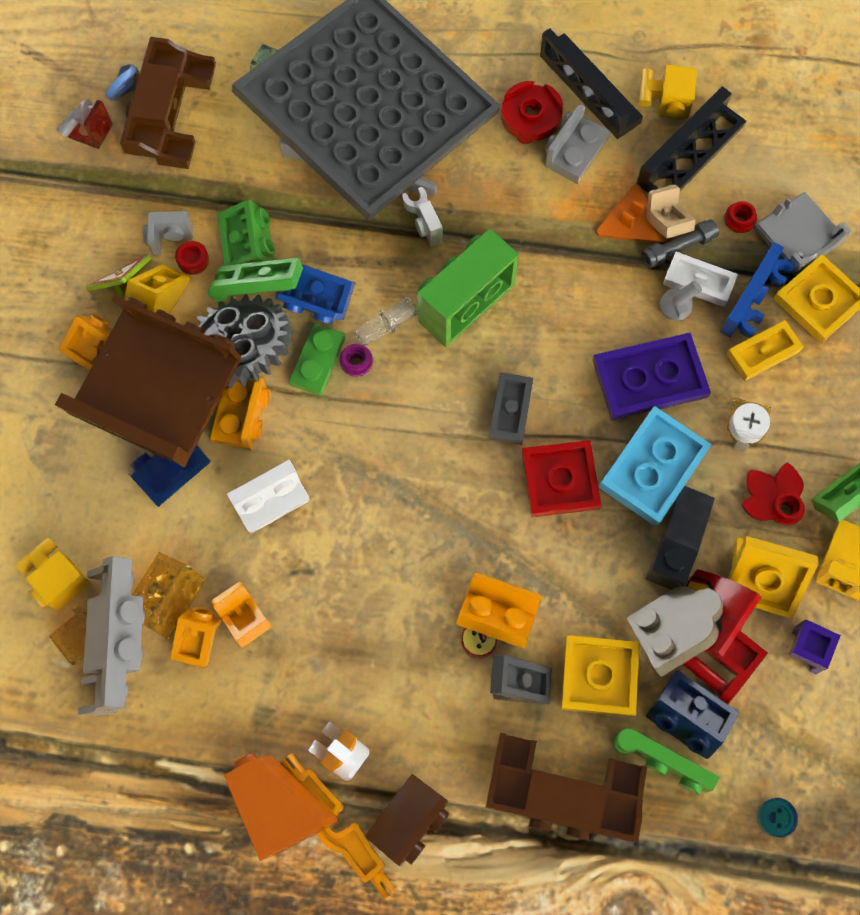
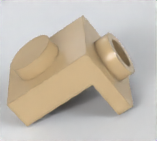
M675 184L652 190L648 193L646 220L665 238L677 237L680 234L694 231L696 219L678 204L680 188Z

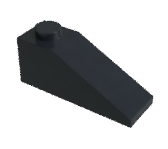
M687 486L683 487L677 496L645 577L646 580L670 590L686 585L702 542L715 500L714 497Z

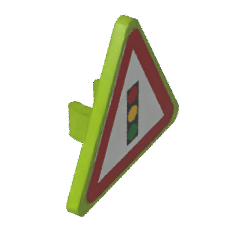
M148 254L87 285L86 289L89 292L113 286L117 294L123 296L124 293L118 285L134 278V275L152 258Z

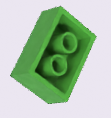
M488 229L482 236L476 235L473 237L463 253L458 257H451L436 277H429L420 285L417 293L418 322L447 347L515 285L519 253L492 229Z

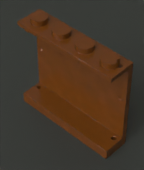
M114 296L112 301L123 311L75 399L61 393L55 406L75 418L185 468L242 357L233 348L234 343L222 335L216 334L212 338L204 334V329L191 322H186L185 325L175 322L176 318L163 310L157 309L156 313L147 310V305L135 298L129 297L126 301Z

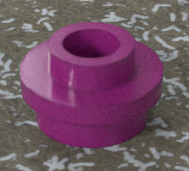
M351 344L341 352L339 358L340 366L347 375L353 377L363 376L370 371L373 365L372 353L363 345ZM354 358L362 359L360 365H352L350 362Z

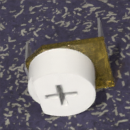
M734 397L727 425L731 438L734 442H737L733 449L745 452L749 446H753L765 438V434L770 426L769 416L771 407Z

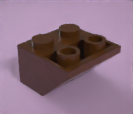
M411 774L366 833L365 837L399 867L405 861L411 865L426 847L421 840L428 830L431 829L436 833L449 816V812L445 810L448 800Z

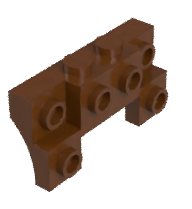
M150 37L140 74L136 75L134 79L133 99L127 103L126 107L127 120L120 141L125 154L156 158L158 165L189 169L196 143L194 136L174 132L185 87L210 90L216 67L214 57L189 51L169 39Z
M500 733L485 808L530 819L528 826L541 830L551 831L552 825L567 828V836L589 840L590 834H598L638 843L642 823L643 794L647 766H639L609 758L604 786L532 770L537 741Z

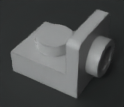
M188 211L148 212V225L143 226V240L145 245H149L153 255H161V239L180 241L183 238H193L194 226Z

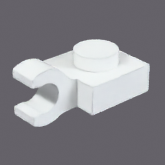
M420 187L418 188L420 199L418 201H411L407 193H404L403 206L408 212L418 215V218L415 219L417 231L421 238L426 236L430 247L442 243L443 227L430 200H427L425 189Z

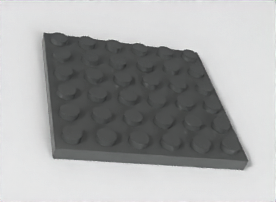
M386 0L344 1L232 84V92L368 221L498 114L501 107L499 103Z

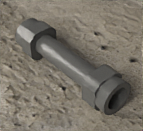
M712 219L699 222L695 225L694 231L661 246L659 243L648 246L647 249L641 252L642 259L648 268L658 267L665 263L666 257L675 254V252H679L698 242L702 245L711 242L712 239L719 236L718 227Z

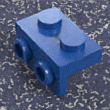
M302 264L303 270L296 289L282 291V293L277 292L275 299L284 302L283 308L301 314L303 309L315 312L314 319L332 324L333 319L344 320L356 282Z

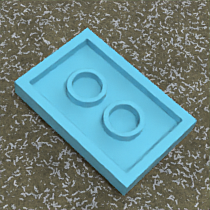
M654 406L603 478L598 488L657 527L712 444Z

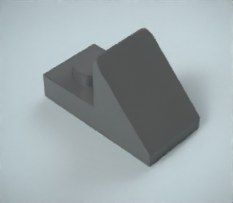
M495 655L492 661L490 693L493 694L496 700L550 704L552 668L506 655Z

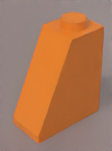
M255 753L246 755L234 762L235 769L224 774V778L260 861L276 856L338 822L336 815L271 755L256 757Z

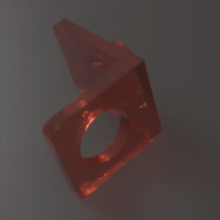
M96 100L84 121V127L88 136L79 133L81 125L78 123L68 137L70 139L97 149L100 148L113 125L103 101Z

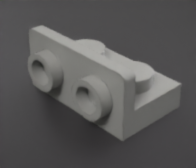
M581 104L578 105L573 113L568 112L560 127L561 131L557 136L552 135L544 149V152L547 153L545 167L577 184L609 139L611 132L585 118V106Z

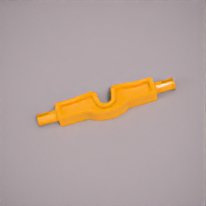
M294 753L289 754L287 758L294 765L295 769L284 758L280 763L337 817L343 811L344 805L324 785L314 770H305L294 756ZM351 823L340 832H334L330 826L317 833L323 844L345 857L364 883L370 880L383 899H386L389 893L381 882L390 893L397 889L382 871L385 863L372 848L359 824Z

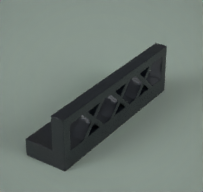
M551 28L543 32L540 57L601 123L611 131L616 139H619L641 124L642 114L565 33L558 37Z
M722 86L641 166L636 184L649 193L652 190L659 189L654 185L658 179L672 178V185H677L681 191L745 126L746 120L727 107L732 93ZM722 116L734 126L730 130H716L715 121ZM711 138V149L696 150L697 139ZM681 158H692L693 167L690 170H676V161Z

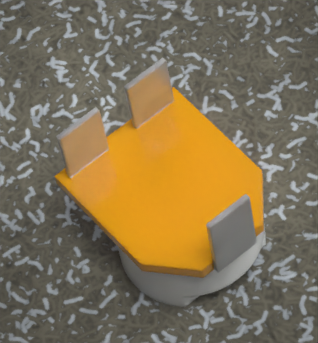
M329 721L321 732L333 740V742L326 748L315 739L308 751L321 760L319 763L328 770L335 773L342 780L349 781L369 756V748L357 740L354 735L346 730L341 731Z

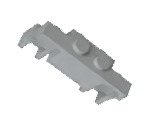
M117 556L103 559L102 566L87 571V578L102 580L101 595L86 599L87 618L83 673L96 675L81 678V685L96 687L95 703L79 707L78 715L102 716L118 713V709L125 708V699L128 695L126 674L140 671V663L143 658L141 635L145 620L143 597L131 595V588L134 582L132 559Z

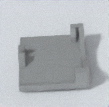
M803 192L793 200L788 197L784 204L780 202L770 215L757 222L753 227L769 247L774 242L784 247L779 258L788 259L795 264L791 271L794 276L804 270L821 254L825 256L843 244L851 233V230L844 222L835 226L806 192Z

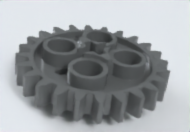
M245 294L242 300L237 302L235 296H232L230 304L225 305L223 301L218 302V309L207 308L209 313L207 317L197 316L200 323L197 326L205 330V335L214 338L216 334L228 338L234 343L233 348L242 357L227 385L228 388H232L235 381L238 380L244 387L246 386L247 378L250 377L258 382L259 373L264 372L270 375L269 366L271 364L275 366L281 365L278 356H287L289 354L286 346L292 345L289 335L293 334L286 312L282 311L280 304L274 305L271 298L263 302L261 296L257 295L250 301L248 294Z

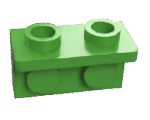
M248 199L217 213L224 266L274 260L275 247L271 240L269 229L271 220L264 208L259 207Z

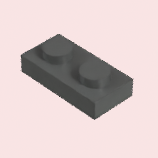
M500 372L489 440L522 445L533 384L532 377Z

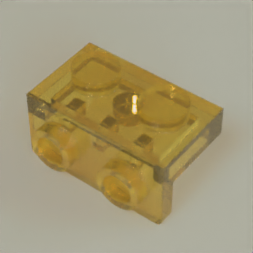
M159 552L132 596L143 597V610L145 613L143 626L166 639H170L176 630L178 618L189 609L203 586L205 577L187 564Z

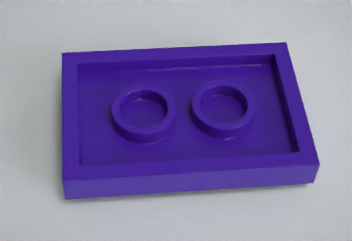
M691 332L593 356V364L611 421L650 412L654 406L663 409L705 399L711 394Z

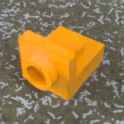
M194 607L192 610H187L178 618L170 659L205 668L209 664L215 631L221 625L222 618L213 615V612L206 608Z

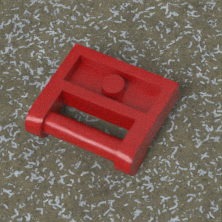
M739 631L723 657L706 652L734 675L729 683L697 657L691 658L683 663V665L719 693V699L729 704L768 652L743 632Z

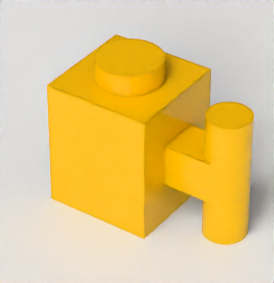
M666 64L662 80H653L654 71L649 68L643 69L641 73L639 106L649 107L652 98H659L658 115H665L671 118H689L695 100L697 68Z
M48 536L15 566L23 575H26L34 567L37 568L25 578L33 588L29 591V594L42 608L49 605L59 611L91 582L72 560L60 550L50 558L48 557L58 547Z

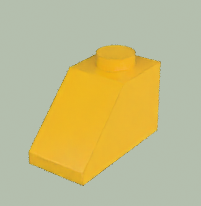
M161 264L129 279L124 300L127 301L129 297H132L147 305V310L156 313L157 309H160L170 314L187 287L190 276Z

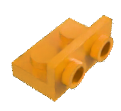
M91 314L90 317L75 316L58 350L90 371L112 331L108 327L110 323L95 314Z
M259 376L258 382L247 380L244 387L239 380L235 381L232 388L226 387L220 399L210 437L212 443L252 450L254 439L259 440L262 433L263 421L259 420L262 408L267 409L270 400V389L266 387L264 377Z
M475 572L459 612L456 625L525 649L542 596Z

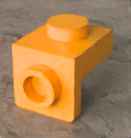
M241 582L236 583L211 601L212 606L241 648L272 627Z

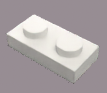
M675 252L663 285L671 288L678 287L681 290L695 280L702 288V291L695 297L725 308L738 274Z

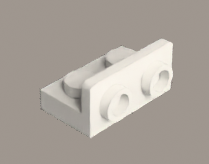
M290 459L227 494L249 533H254L310 500Z

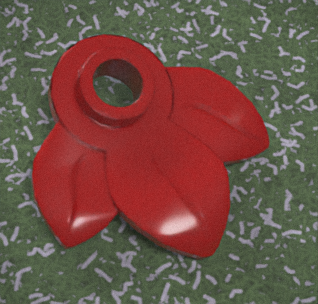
M786 462L779 469L775 477L758 470H749L746 484L752 497L746 499L741 505L746 513L756 520H774L783 526H792L798 523L805 512L804 503L800 498L804 489V483L794 466ZM780 505H787L791 509V514H784L780 509Z

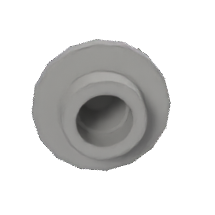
M84 99L77 109H72L73 111L67 115L57 128L58 132L65 137L69 136L78 123L87 131H94L96 124L100 120L97 106L93 105L89 99Z
M694 280L681 290L678 287L669 289L660 301L662 313L671 320L678 321L687 318L693 309L691 298L702 291L700 284Z

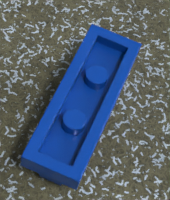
M775 242L772 244L727 318L720 333L731 338L738 327L743 336L747 338L753 337L757 329L751 327L747 321H754L760 325L764 314L758 310L749 309L753 303L760 305L767 294L769 287L764 284L768 277L772 284L782 287L787 278L779 274L778 270H783L790 274L795 266L788 259H778L784 249L783 246Z

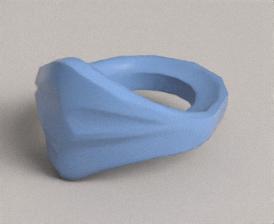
M133 64L124 65L120 68L118 78L110 85L105 94L110 101H116L127 92L134 90L135 76L140 74L138 68Z

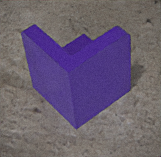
M809 620L802 621L794 627L792 632L796 635L789 655L810 664L809 671L818 674L828 669L841 635Z

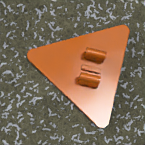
M634 184L599 226L596 233L598 237L659 244H665L667 238L646 220L648 200L638 184Z

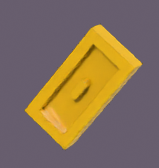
M786 320L730 348L726 355L745 382L801 352L804 346Z

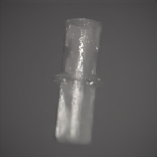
M405 297L385 311L383 309L379 310L376 317L355 329L354 332L358 341L366 346L387 332L392 334L395 332V327L418 315L416 305L409 306L412 300L409 297Z

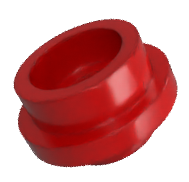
M739 201L727 208L724 222L733 232L746 233L752 230L756 224L757 213L752 204ZM736 217H742L744 221H740Z

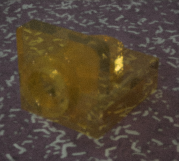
M80 605L72 609L75 613L73 617L49 635L52 642L72 665H75L84 657L87 610Z

